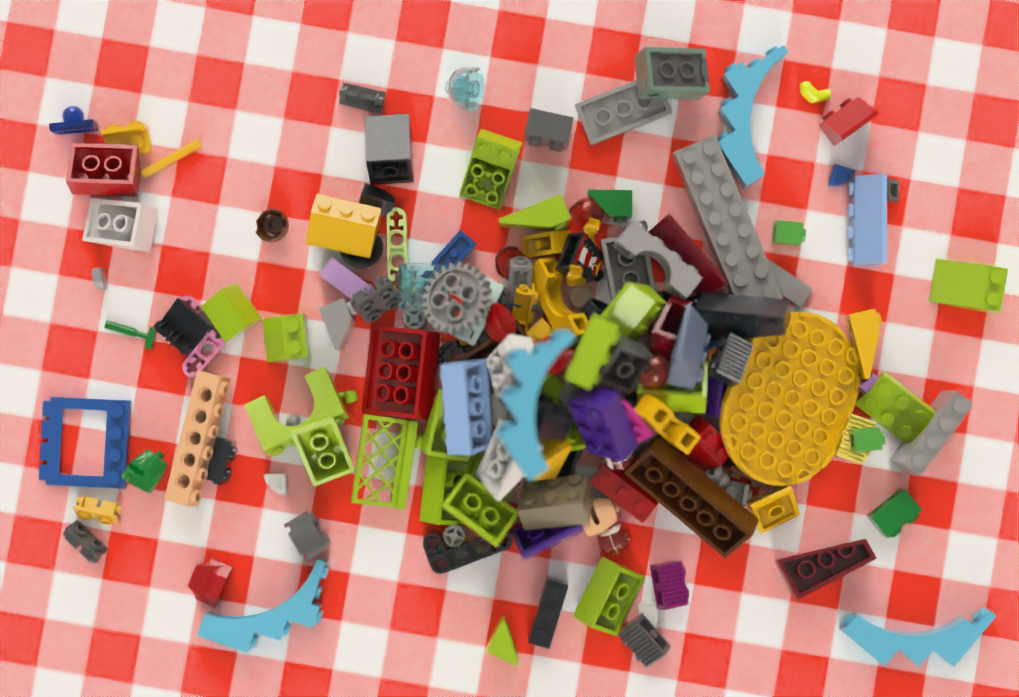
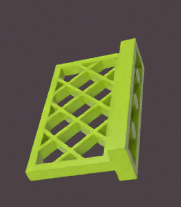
M363 415L351 503L405 510L418 422ZM369 420H376L382 427L373 435L367 429ZM393 423L401 424L400 433L393 438L387 428ZM385 431L390 441L380 447L374 438ZM372 440L378 450L368 457L364 452V448ZM393 443L398 450L397 455L390 460L383 450ZM381 453L387 463L377 469L371 460ZM369 462L375 472L365 479L361 474V468ZM390 465L394 470V476L389 481H386L380 472ZM378 475L384 484L374 492L368 482ZM366 485L372 494L366 499H358V489ZM386 487L391 492L390 502H383L377 496Z

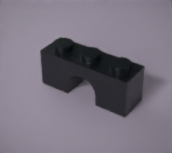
M551 576L546 577L539 607L529 632L528 643L546 649L550 648L569 587L567 581Z

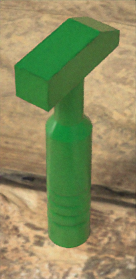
M106 320L104 325L105 329L131 337L137 336L146 339L144 348H153L156 338L154 327H150L148 334L139 332L135 328Z

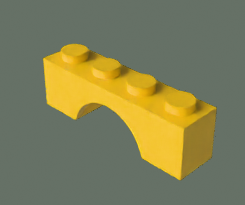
M556 258L538 259L532 265L531 286L534 283L535 292H538V301L554 332L559 329L571 331L576 339L567 348L578 346L587 327L588 320L584 313H573L565 305L561 294V284L564 275L555 270L557 265Z

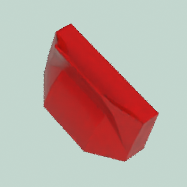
M212 558L207 563L197 564L187 587L194 593L196 600L216 608L234 566L216 558Z

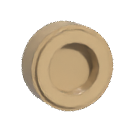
M577 286L570 293V302L573 306L582 308L588 298L592 297V294L587 287Z

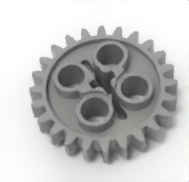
M458 262L457 266L450 263L449 269L442 266L441 274L436 271L434 272L435 280L428 279L431 286H424L428 294L422 295V298L427 300V302L422 304V307L427 309L423 314L429 317L428 322L434 324V328L441 329L445 334L448 332L452 335H455L456 332L464 334V328L472 331L471 324L474 323L479 326L477 319L479 317L485 319L486 317L482 312L490 310L485 306L486 303L492 302V299L487 297L488 294L492 293V290L486 288L490 282L485 279V274L468 263L464 265ZM443 288H446L468 303L471 308L467 309L458 303L455 299L444 293ZM474 291L473 296L469 298V294ZM445 298L444 303L440 306V302ZM461 310L460 315L456 317L457 312Z

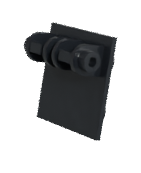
M179 298L175 300L162 320L156 322L153 326L156 329V333L165 337V341H170L171 346L174 345L181 355L185 354L187 357L211 328L205 320Z

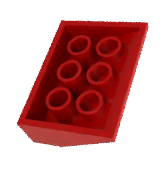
M371 325L361 412L428 420L433 406L441 333L428 330Z

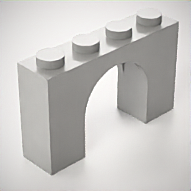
M941 390L930 405L935 410V413L927 427L911 443H902L889 461L907 474L921 476L974 403L956 390Z

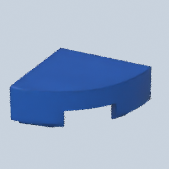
M834 164L827 186L845 184L853 177L856 170Z

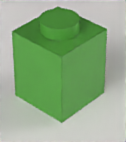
M782 220L773 222L771 244L798 247L805 241L806 229L803 228L802 222Z
M881 427L849 429L851 452L883 450L885 434L881 431Z

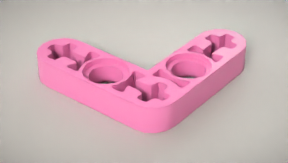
M191 296L179 298L183 302L191 300L192 303L190 305L195 310L202 306L199 301ZM199 310L196 313L200 316L203 314V311ZM214 329L206 333L205 337L184 361L182 370L185 375L196 377L197 372H189L190 366H188L189 363L194 364L198 360V358L194 357L196 354L199 358L206 361L204 364L200 361L196 365L199 371H204L227 344L222 337L217 338L218 333ZM205 344H209L213 348L212 355L208 357L203 356L201 352Z

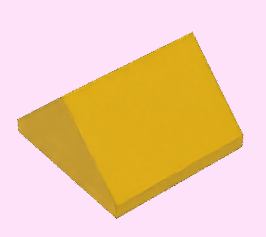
M789 485L773 489L746 504L749 511L759 519L757 528L760 534L800 515L793 490Z

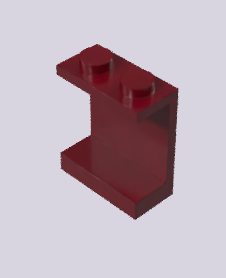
M674 295L670 296L652 333L649 351L655 358L653 363L669 368L676 336L666 332L677 335L687 304L692 306L691 301Z

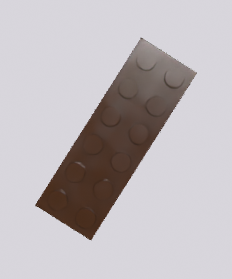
M659 434L631 459L624 474L724 558L751 538L758 525V518Z

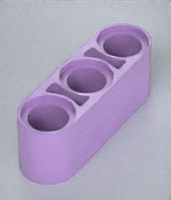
M332 257L319 273V276L350 299L353 297V294L361 289L368 296L363 289L364 287L367 288L370 294L373 292L369 284Z

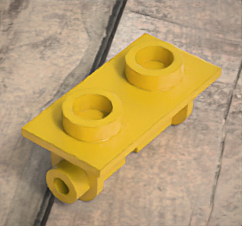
M532 283L531 288L524 284L519 285L516 289L514 304L522 305V307L513 306L512 309L514 319H517L520 325H524L525 332H527L528 324L533 323L534 311H531L532 305H536L538 300V292H535L534 283Z
M87 496L78 497L76 505L79 507H72L78 518L83 520L93 518L106 525H112V523L119 524L116 514L120 515L122 511V506H118V503L105 500L102 501L101 507H97L99 499Z

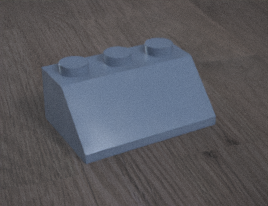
M688 304L677 331L667 384L693 390L696 382L700 383L702 379L703 369H700V364L704 365L707 352L703 351V349L708 346L710 334H707L708 324Z

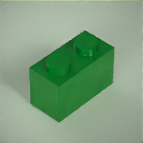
M899 488L866 516L882 536L886 538L891 536L893 538L902 531L901 527L907 522L908 524L914 522L919 517L918 513L922 509L906 489Z

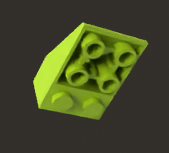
M481 129L476 137L459 196L500 210L523 143Z

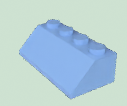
M887 174L855 176L847 184V195H850V204L847 206V217H850V226L847 227V238L850 239V248L847 249V260L850 261V266L877 267L887 263Z
M487 358L454 361L441 365L440 377L443 389L442 400L444 402L447 454L473 455L487 450L493 436Z

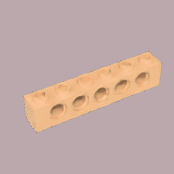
M197 370L164 497L165 500L184 506H198L202 498L203 484L208 476L207 469L209 461L213 456V446L215 438L219 433L218 426L225 410L224 403L226 395L230 390L231 378Z

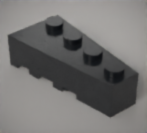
M702 292L695 307L698 314L708 324L707 334H710L709 341H718L721 336L729 332L744 339L785 335L791 320L790 300Z

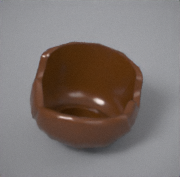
M268 209L263 211L256 220L257 230L255 233L263 241L277 242L282 240L288 233L289 221L281 210Z

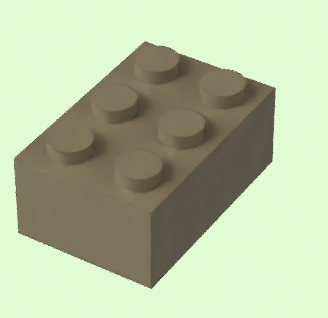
M572 475L549 480L524 481L517 509L524 530L589 524L595 495L589 475Z

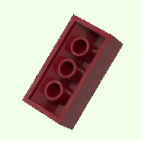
M670 213L648 232L651 236L661 239L668 250L679 254L685 264L691 265L698 270L702 279L691 292V295L697 297V300L702 292L714 293L728 282Z

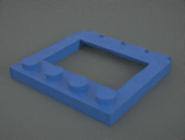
M50 397V401H43L42 416H48L49 421L41 420L40 438H47L48 443L40 442L39 460H45L47 464H39L38 480H46L45 485L126 489L127 482L121 478V474L128 466L132 401ZM63 408L107 411L103 476L59 474Z

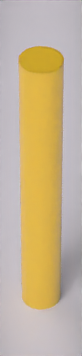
M196 139L141 170L144 178H147L202 147L199 139Z

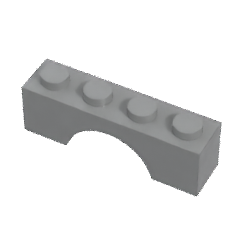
M632 221L612 245L627 259L644 255L657 260L665 273L663 288L671 295L683 299L688 298L702 279L696 268L685 264L679 254L668 250L664 246L663 241L651 236L647 232L646 227L641 223Z

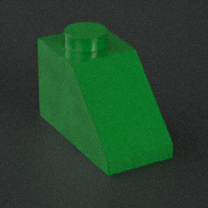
M588 189L587 197L609 219H614V222L624 223L627 222V219H631L632 190Z

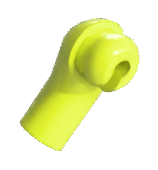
M808 81L800 84V94L810 103L831 100L829 89L817 91Z

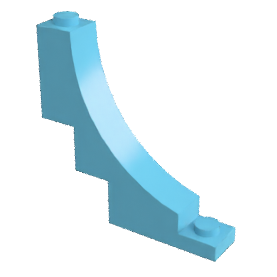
M983 607L973 614L971 622L960 616L943 626L931 630L900 632L871 624L852 612L841 620L839 629L883 666L899 650L918 666L934 651L947 663L955 667L997 615Z

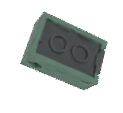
M664 47L643 48L634 56L638 97L641 99L698 100L709 93L710 85L707 84L709 76L707 59L705 58L706 50Z

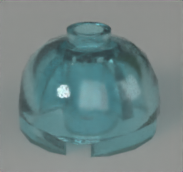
M461 67L455 70L446 82L445 91L451 103L458 109L477 111L480 108V104L477 103L479 98L483 99L485 85L483 74L478 72L481 70L479 67Z

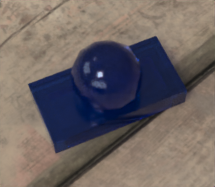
M69 106L63 111V122L49 123V131L55 135L96 132L99 130V123L93 119L84 120V113L77 106Z

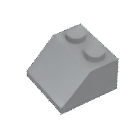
M344 298L319 308L334 349L338 351L345 348L356 322L354 316L358 315L351 301L348 302Z

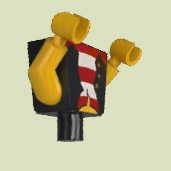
M589 218L588 224L584 227V232L570 233L567 236L555 270L567 277L566 282L569 286H582L587 282H598L604 276V272L600 269L603 254L598 249L594 240V234L600 228V220Z

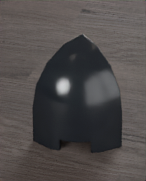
M365 183L359 203L381 208L382 216L393 209L395 199L386 190Z

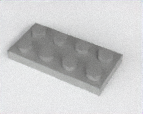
M637 80L575 104L590 146L673 113L667 99L639 98Z

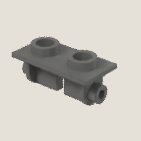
M343 82V86L340 87L339 91L340 99L338 104L381 114L386 92Z
M78 520L67 526L63 532L64 539L75 549L80 544L83 546L79 553L89 563H97L101 556L109 550L101 540L97 539Z

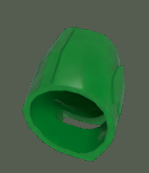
M146 449L130 462L121 474V478L131 485L151 493L161 481L168 467V463L163 459L165 455L159 450L155 453Z

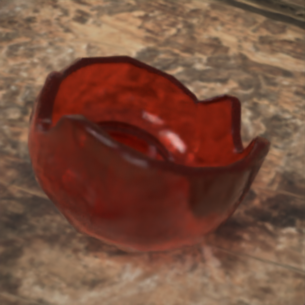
M581 198L569 208L571 217L580 227H585L588 224L589 218L600 220L601 224L603 222V210L593 199Z
M505 246L499 250L495 257L496 272L507 281H509V258L517 256L526 257L516 246Z
M656 354V359L650 361L652 370L643 372L640 380L641 386L656 389L667 381L670 372L669 363L660 354Z

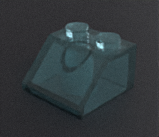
M399 263L397 307L410 311L427 310L422 307V304L427 302L426 299L422 298V295L428 294L424 286H431L428 279L435 280L434 272L436 271L441 274V267L444 266L449 269V265ZM443 288V292L449 295L450 291ZM445 298L440 302V306L444 303Z

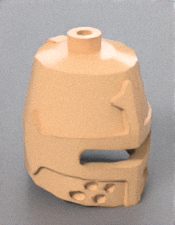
M594 497L589 524L582 525L588 537L608 531L609 527L617 522L619 508L617 504L611 502L609 497L597 499Z

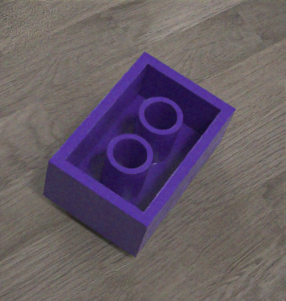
M591 386L590 390L581 387L567 401L589 453L623 462L639 445L618 392Z

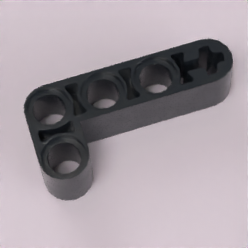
M432 531L424 537L423 548L431 569L437 574H444L509 549L513 538L511 532L508 531L504 536L509 537L506 540V544L503 545L500 542L496 549H492V544L482 536L464 542L458 547L447 549L441 534ZM433 536L439 540V545L436 548L428 546L427 539ZM477 543H487L488 550L485 553L478 552L476 549ZM465 550L468 554L467 559L463 561L458 560L455 556L456 551ZM442 557L447 561V566L445 568H438L435 565V560Z

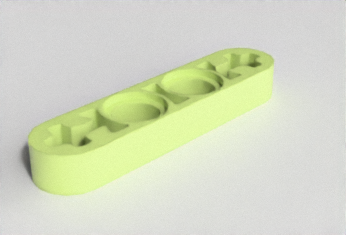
M395 207L387 213V273L390 281L394 282L396 281V274L391 275V271L399 272L404 270V275L400 274V280L404 281V285H401L400 289L397 290L398 293H403L408 287L407 216L404 210ZM395 212H399V215L403 216V219L399 220V228L404 226L403 231L398 229L391 231L390 229L391 227L395 228V221L391 219V216H395ZM397 233L403 236V243L399 246L391 243V237ZM396 255H400L404 259L403 265L399 268L394 267L391 263L392 258Z

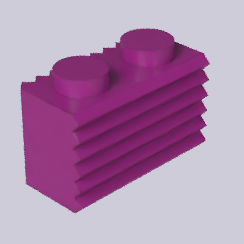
M670 560L650 565L657 609L668 610L689 605L688 598L690 594L685 584L686 570L682 561Z

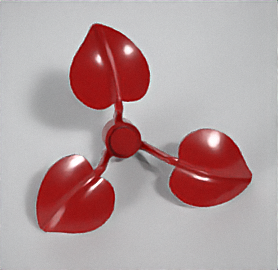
M492 303L486 317V331L492 340L502 342L509 334H513L516 331V321L507 308L499 303ZM544 337L540 342L545 343L548 340H550L551 337ZM567 347L564 348L552 362L546 374L553 375L562 371L572 361L575 353ZM497 397L499 402L505 407L501 399Z

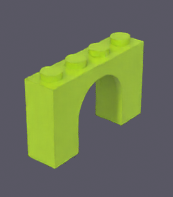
M325 367L305 375L314 398V409L310 417L302 424L296 426L281 424L271 401L265 395L244 404L262 449L269 456L280 455L285 451L284 449L296 446L290 432L293 428L333 414L338 426L342 425L349 418L330 372Z

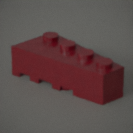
M860 539L776 559L774 562L794 599L799 600L874 561L877 557L867 539Z

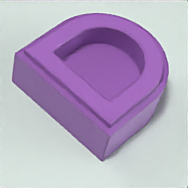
M871 372L870 378L863 379L857 387L860 394L867 393L877 381L878 377L873 372Z

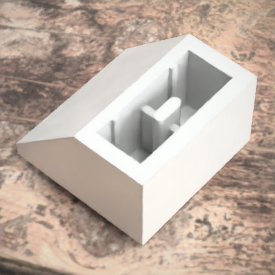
M509 334L486 359L497 397L504 394L503 390L509 385L518 384L503 360L508 358L507 354L517 347L519 349L525 348L531 353V348L534 347L531 337Z

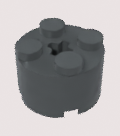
M308 511L283 524L285 528L290 527L291 531L288 535L300 555L306 554L305 562L328 550V544L331 543L326 532H320L316 526L320 522L314 512L309 514Z

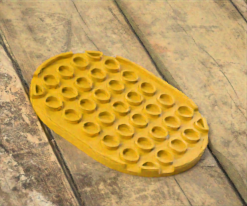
M791 312V320L785 335L749 338L748 341L753 343L754 346L741 379L742 381L733 387L728 386L722 400L720 431L726 451L743 473L761 483L774 486L800 484L811 479L813 475L824 469L839 447L843 430L845 431L849 419L848 415L849 413L852 414L858 399L859 389L857 387L860 385L861 377H859V362L854 347L851 346L843 330L834 322L809 312Z

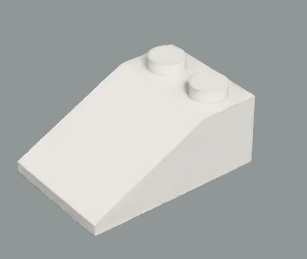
M91 198L82 241L150 252L159 209L142 203Z
M510 419L499 420L476 472V476L496 501H500L523 477L495 434L499 430V426ZM538 440V444L541 451L543 448V444Z

